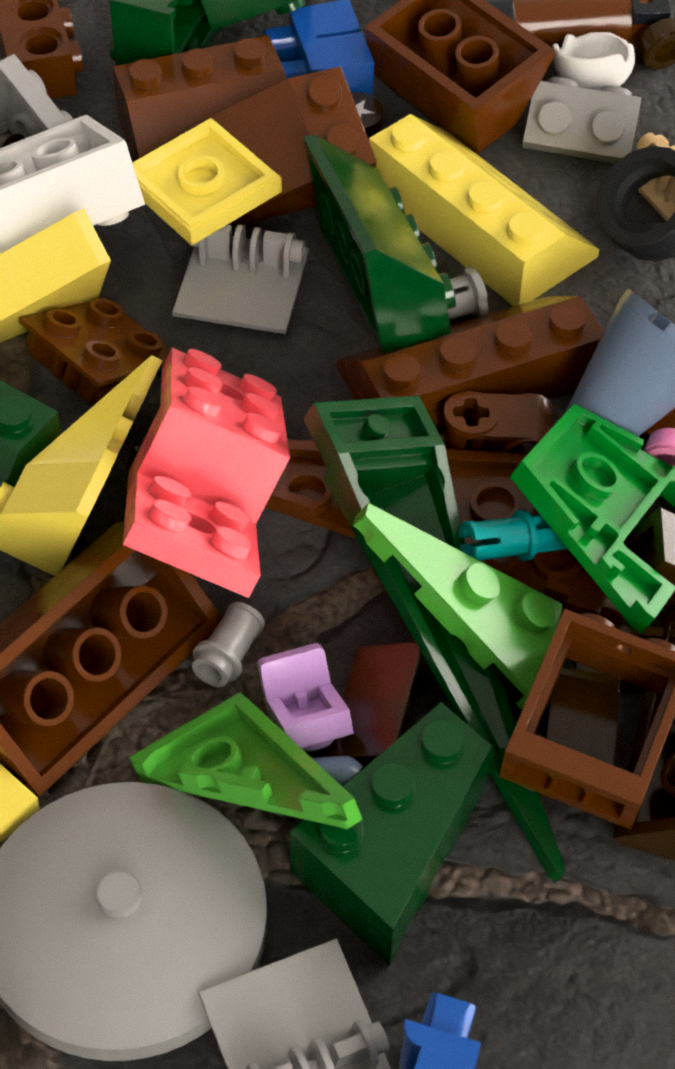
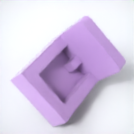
M320 644L306 645L258 660L257 666L267 716L302 750H319L329 746L334 739L354 734L350 710L330 682L325 651Z

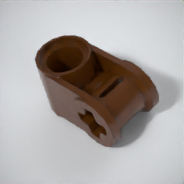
M461 391L450 396L445 402L442 417L447 428L442 431L440 436L446 449L465 450L466 441L469 439L471 451L528 454L554 426L553 405L546 397L534 393L515 395ZM469 407L471 410L468 423L466 424L464 412Z

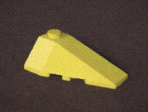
M151 355L25 466L15 487L3 482L0 487V551L53 576H56L62 570L163 360Z

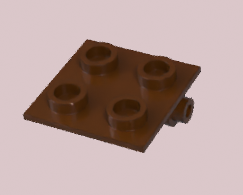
M106 298L93 299L89 302L63 308H52L45 312L19 318V323L30 331L26 338L29 355L50 370L57 379L63 380L69 389L77 390V394L86 400L91 407L151 355L163 360L158 371L162 370L163 364L170 352V349L163 344L160 337L146 331L127 316L121 306Z

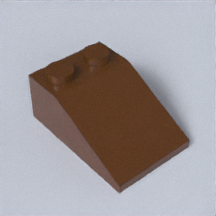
M341 66L288 78L179 131L180 136L212 118L281 177L282 192L229 223L228 225H232V227H236L238 224L244 225L316 207L303 139L305 136L315 134L374 167L377 164Z

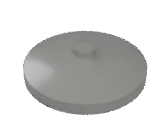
M118 782L85 788L65 795L34 813L8 837L0 848V1003L20 1027L50 1047L71 1055L102 1061H129L167 1053L186 1045L211 1029L199 996L200 991L258 969L267 933V899L259 864L252 849L237 828L219 811L188 793L166 786L140 782Z

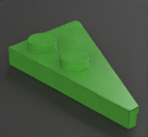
M368 503L355 516L353 524L364 536L366 544L383 562L393 555L422 586L414 593L418 600L451 635H455L462 640L469 654L483 669H486L492 663L500 669L523 694L516 702V705L523 710L560 621L563 604Z
M241 692L129 757L137 778L142 783L166 786L189 794L348 829L363 820L355 798Z

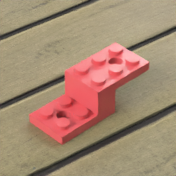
M171 348L161 372L160 408L128 472L123 545L249 598L261 576L256 523L290 459L281 396L276 395V388L262 378L251 374H244L241 379L221 370V363L202 351L188 349L187 353H183L175 348Z

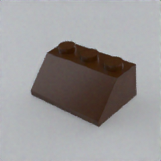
M400 0L364 27L366 42L374 60V76L477 154L518 123L554 58V49L485 0Z
M269 35L245 38L237 42L202 49H191L187 52L152 59H141L132 63L113 66L117 114L135 161L178 137L180 130L286 80L284 68Z

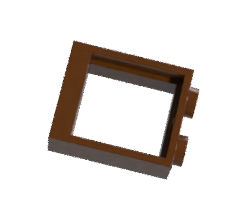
M564 609L506 748L499 777L631 830L675 717V646L662 639H642L616 629L611 621L600 615L592 613L577 614ZM566 658L662 695L633 773L536 735Z

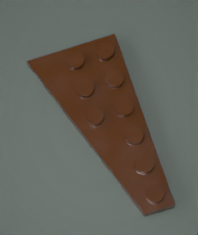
M287 439L290 459L265 508L357 539L323 479L328 469L315 442ZM446 449L461 524L471 520L476 522L510 518L515 511L523 509L529 511L531 515L539 514L510 478L527 454ZM472 537L464 538L465 544L484 541V539L472 540ZM569 549L536 553L533 560L521 561L517 556L479 560L562 603V609H567L577 614H597L608 619L613 624L622 625L623 615Z

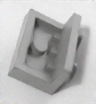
M551 77L547 82L540 81L531 98L523 138V148L616 163L632 151L642 97L631 96V91L619 86H602L600 90L579 87L576 81L564 77Z

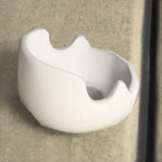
M590 32L579 37L567 34L561 49H559L558 44H553L554 66L558 76L572 79L582 88L600 90L602 86L608 85L620 87L631 74L635 62L633 45L611 32Z

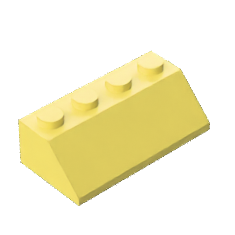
M409 114L369 138L377 161L375 168L378 169L388 188L397 187L402 199L405 215L412 214L421 232L464 267H473L478 271L483 282L512 306L533 301L598 258L599 248L448 131Z

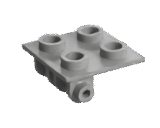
M238 224L234 236H232V225H226L192 245L194 249L172 311V316L286 334L309 255V248H306L305 240L296 239V234L292 232L284 234L265 231L262 237V228L259 227L254 228L251 239L246 238L245 225Z
M337 938L199 992L227 1069H391L384 1053L390 1050L386 1033L379 1021L371 1022Z

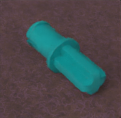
M525 509L515 511L510 518L476 522L472 520L462 522L459 529V538L472 537V540L484 539L482 542L459 544L462 552L477 560L517 556L521 561L533 560L536 553L568 549L540 514L531 515Z

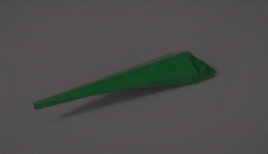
M420 396L313 403L304 417V421L328 469L323 477L325 483L457 716L492 745L488 771L548 877L556 883L564 875L565 865L539 793L499 777L504 754L516 726L498 667L492 663L486 669H483L469 654L462 640L455 635H451L414 595L422 587L419 582L393 555L383 562L366 544L362 533L353 526L355 516L370 503L460 550L459 544H465L464 538H459L461 522L446 448Z

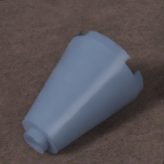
M628 288L621 296L565 413L575 403L639 437L675 408V324Z

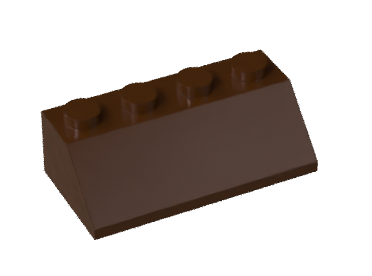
M546 296L482 317L450 325L451 334L386 353H382L380 348L377 347L338 359L337 369L354 400L420 396L438 433L441 434L447 428L442 417L445 402L450 396L461 391L515 395L534 393L542 395L549 400L575 392L604 331L581 296ZM469 407L464 412L466 424L468 423L471 410Z
M117 522L0 624V764L35 796L40 797L193 652L199 642L206 640L213 633L222 619V616L192 574L124 546V522Z

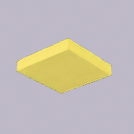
M212 118L132 163L145 204L191 246L282 192L281 177Z

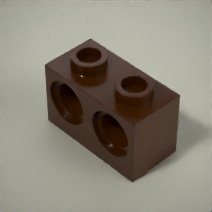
M0 0V46L3 58L5 59L15 54L28 71H35L43 81L50 99L77 95L75 73L83 72L84 69L78 40H68L74 38L69 7L60 8L58 0Z

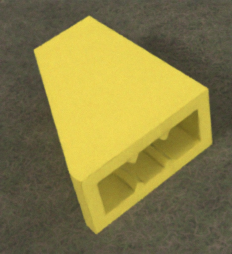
M84 209L68 215L0 254V343L28 332L19 323L20 317L45 312L52 308H63L85 303L99 298L111 260Z

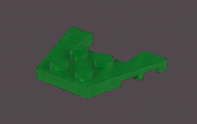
M574 403L520 462L510 478L632 628L641 634L656 618L675 591V586L624 545V540L658 497L664 498L675 507V465L671 466L641 450L644 442L643 439Z

